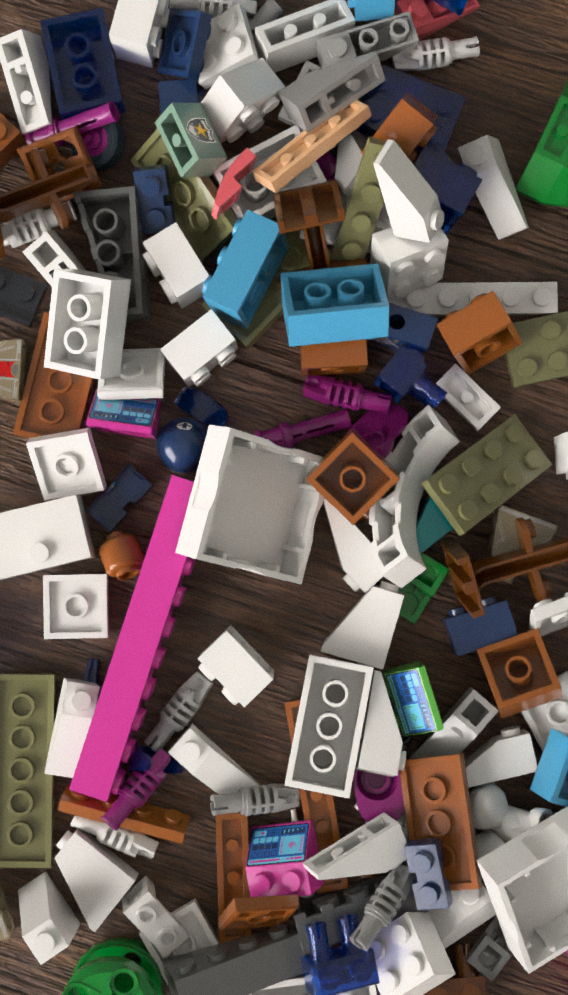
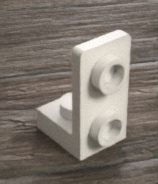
M147 876L141 879L122 897L123 913L164 956H168L189 937L188 931L156 898L154 883Z

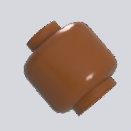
M116 531L105 537L106 541L99 548V554L107 575L117 577V580H127L138 575L145 559L138 538L132 534H124L123 531Z

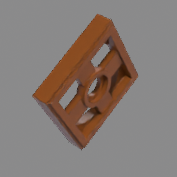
M77 125L17 149L31 182L39 180L30 156V150L35 147L38 149L43 147L46 151L50 167L46 168L48 176L56 174L54 170L56 162L63 163L65 170L82 163H86V166L90 164L94 166ZM64 140L73 144L78 154L68 158L61 156L55 142ZM98 174V183L90 185L77 192L90 191L101 188L103 185L100 181ZM73 193L59 199L60 202L74 198ZM50 204L43 206L44 209L51 207Z
M298 894L234 898L218 917L219 930L271 928L272 926L283 924L300 906Z

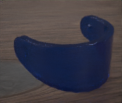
M184 387L174 402L176 406L207 426L224 427L229 419L228 412L218 401L192 387Z
M136 746L128 771H147L152 765L151 758L156 752L151 747ZM171 756V761L163 772L165 774L182 773L185 767Z

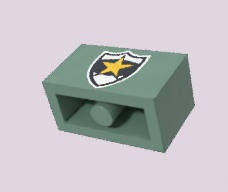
M172 102L155 121L157 129L181 178L210 177L228 158L201 103Z

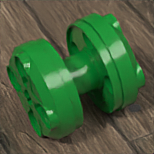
M110 938L94 944L81 956L62 995H164L165 981L158 964L141 940ZM130 952L136 953L141 961L135 963L125 958V954Z

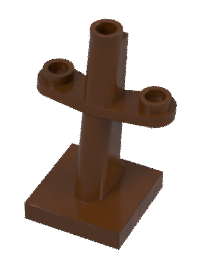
M37 147L31 149V160L39 180L0 194V258L5 257L1 224L50 204L61 229L68 228L69 223L74 222L73 214L68 203L62 205L59 199L98 183L94 166L92 164L86 166V163H82L48 176L46 168L50 167L46 151L44 148L38 150Z
M337 180L273 193L279 233L282 234L301 229L304 232L310 266L290 272L367 265L366 261L360 258L356 260L329 261L323 225L346 220ZM281 275L277 278L278 288H279L280 290H281Z
M521 517L515 519L520 550L471 562L469 555L452 536L440 540L447 568L449 569L455 596L474 619L485 615L479 593L480 589L494 582L527 573L538 602L551 596L552 592L548 580L545 577L541 578L538 570L568 561V538L533 546L531 538L537 536L535 526L530 518L525 520Z

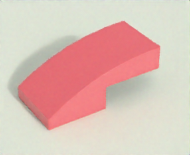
M248 147L231 164L220 183L212 211V216L215 219L219 218L239 200L242 185L239 181L253 170L256 155Z

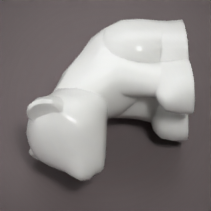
M495 782L475 786L469 792L474 828L491 829L505 843L553 815L551 809L536 807L531 811L508 805L505 793Z

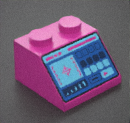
M96 390L86 425L95 431L157 439L162 401L157 398L98 400Z
M313 820L257 825L251 828L245 867L250 897L297 894L298 896L312 895L324 884V880H318L303 866V862L319 853Z

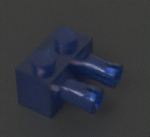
M401 346L374 382L386 394H391L392 399L396 402H399L405 394L407 396L411 394L425 406L430 405L433 409L438 406L448 393L425 375L426 371L424 369L428 366L423 362L425 357L411 346L408 349Z
M347 914V918L343 915L337 917L343 947L331 950L325 921L315 922V926L312 923L305 926L311 955L300 958L306 991L309 994L336 995L380 983L374 949L369 947L368 951H364L356 947L349 939L359 926L357 914Z

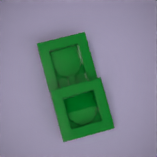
M424 553L420 555L427 569L403 588L399 587L398 590L404 592L399 616L413 625L449 571L448 568Z

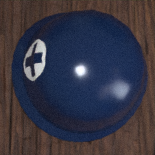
M178 418L167 423L161 430L157 441L158 455L163 464L179 473L196 471L207 435L206 428L198 421L190 418Z

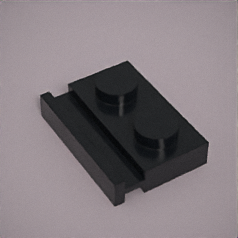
M0 266V316L31 328L48 286Z

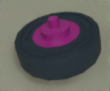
M118 121L81 134L96 171H107L114 167L122 158L126 148V136L123 127ZM71 144V150L74 156L78 154L75 146Z

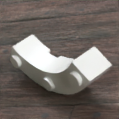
M427 405L411 420L401 432L403 438L397 444L394 451H390L389 455L385 458L399 472L400 479L370 508L369 524L372 526L373 532L371 547L375 561L382 576L400 588H403L427 569L421 558L416 536L417 512L424 490L421 483L431 476L445 455L460 442L447 421L430 405Z

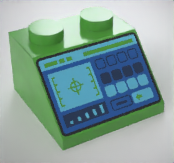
M417 660L382 671L388 696L394 708L393 712L398 729L400 728L403 736L444 729L425 666Z

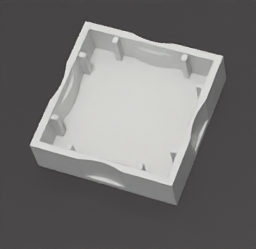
M209 425L175 553L302 584L313 542L315 521L324 497L306 480L307 473L323 457L299 449L277 446L268 439L233 428Z
M567 806L477 860L507 946L528 974L568 950Z

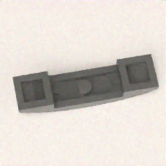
M496 915L487 922L466 958L468 963L490 981L495 979L512 956L509 953L510 950Z

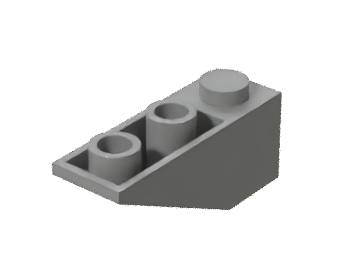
M410 11L317 39V58L321 69L373 51L378 54L379 60L382 62L418 44L419 38Z
M469 687L443 717L444 729L431 732L408 759L461 753L499 710L472 687Z

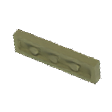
M368 137L344 209L346 220L340 221L330 252L331 259L365 258L384 203L373 163L387 142L386 140Z

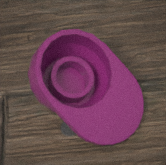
M390 404L388 415L369 410L352 425L348 432L352 428L355 429L385 459L390 451L393 450L395 438L408 425V413L403 407L395 404Z
M359 770L354 771L353 786L361 816L369 822L384 812L394 820H399L405 811L400 771L398 770V775L394 777Z

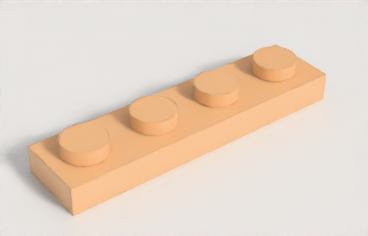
M356 100L307 133L304 130L252 171L256 181L276 193L372 116L369 106Z

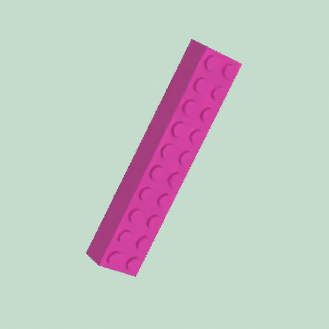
M174 475L171 476L69 790L107 802L112 794H118L120 787L124 783L127 770L122 769V767L132 757L137 740L133 739L132 736L134 731L138 732L139 727H142L147 709L142 708L144 700L148 701L154 691L157 679L153 678L152 675L154 669H158L159 666L161 667L167 648L162 647L164 638H169L172 635L177 618L172 617L174 607L181 606L187 588L183 587L182 583L185 575L191 576L196 562L194 558L175 553L192 492L193 481Z

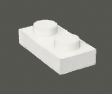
M456 363L432 387L477 431L501 408Z

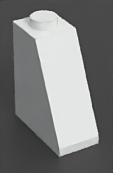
M381 581L380 585L374 584L324 640L321 652L383 670L404 599V592L398 591L399 586L387 581Z
M77 828L74 833L68 830L56 846L61 850L55 856V860L89 928L95 932L136 881L139 873L103 844L98 843V840L88 832Z
M46 871L18 890L22 937L40 965L67 948L80 926V922Z

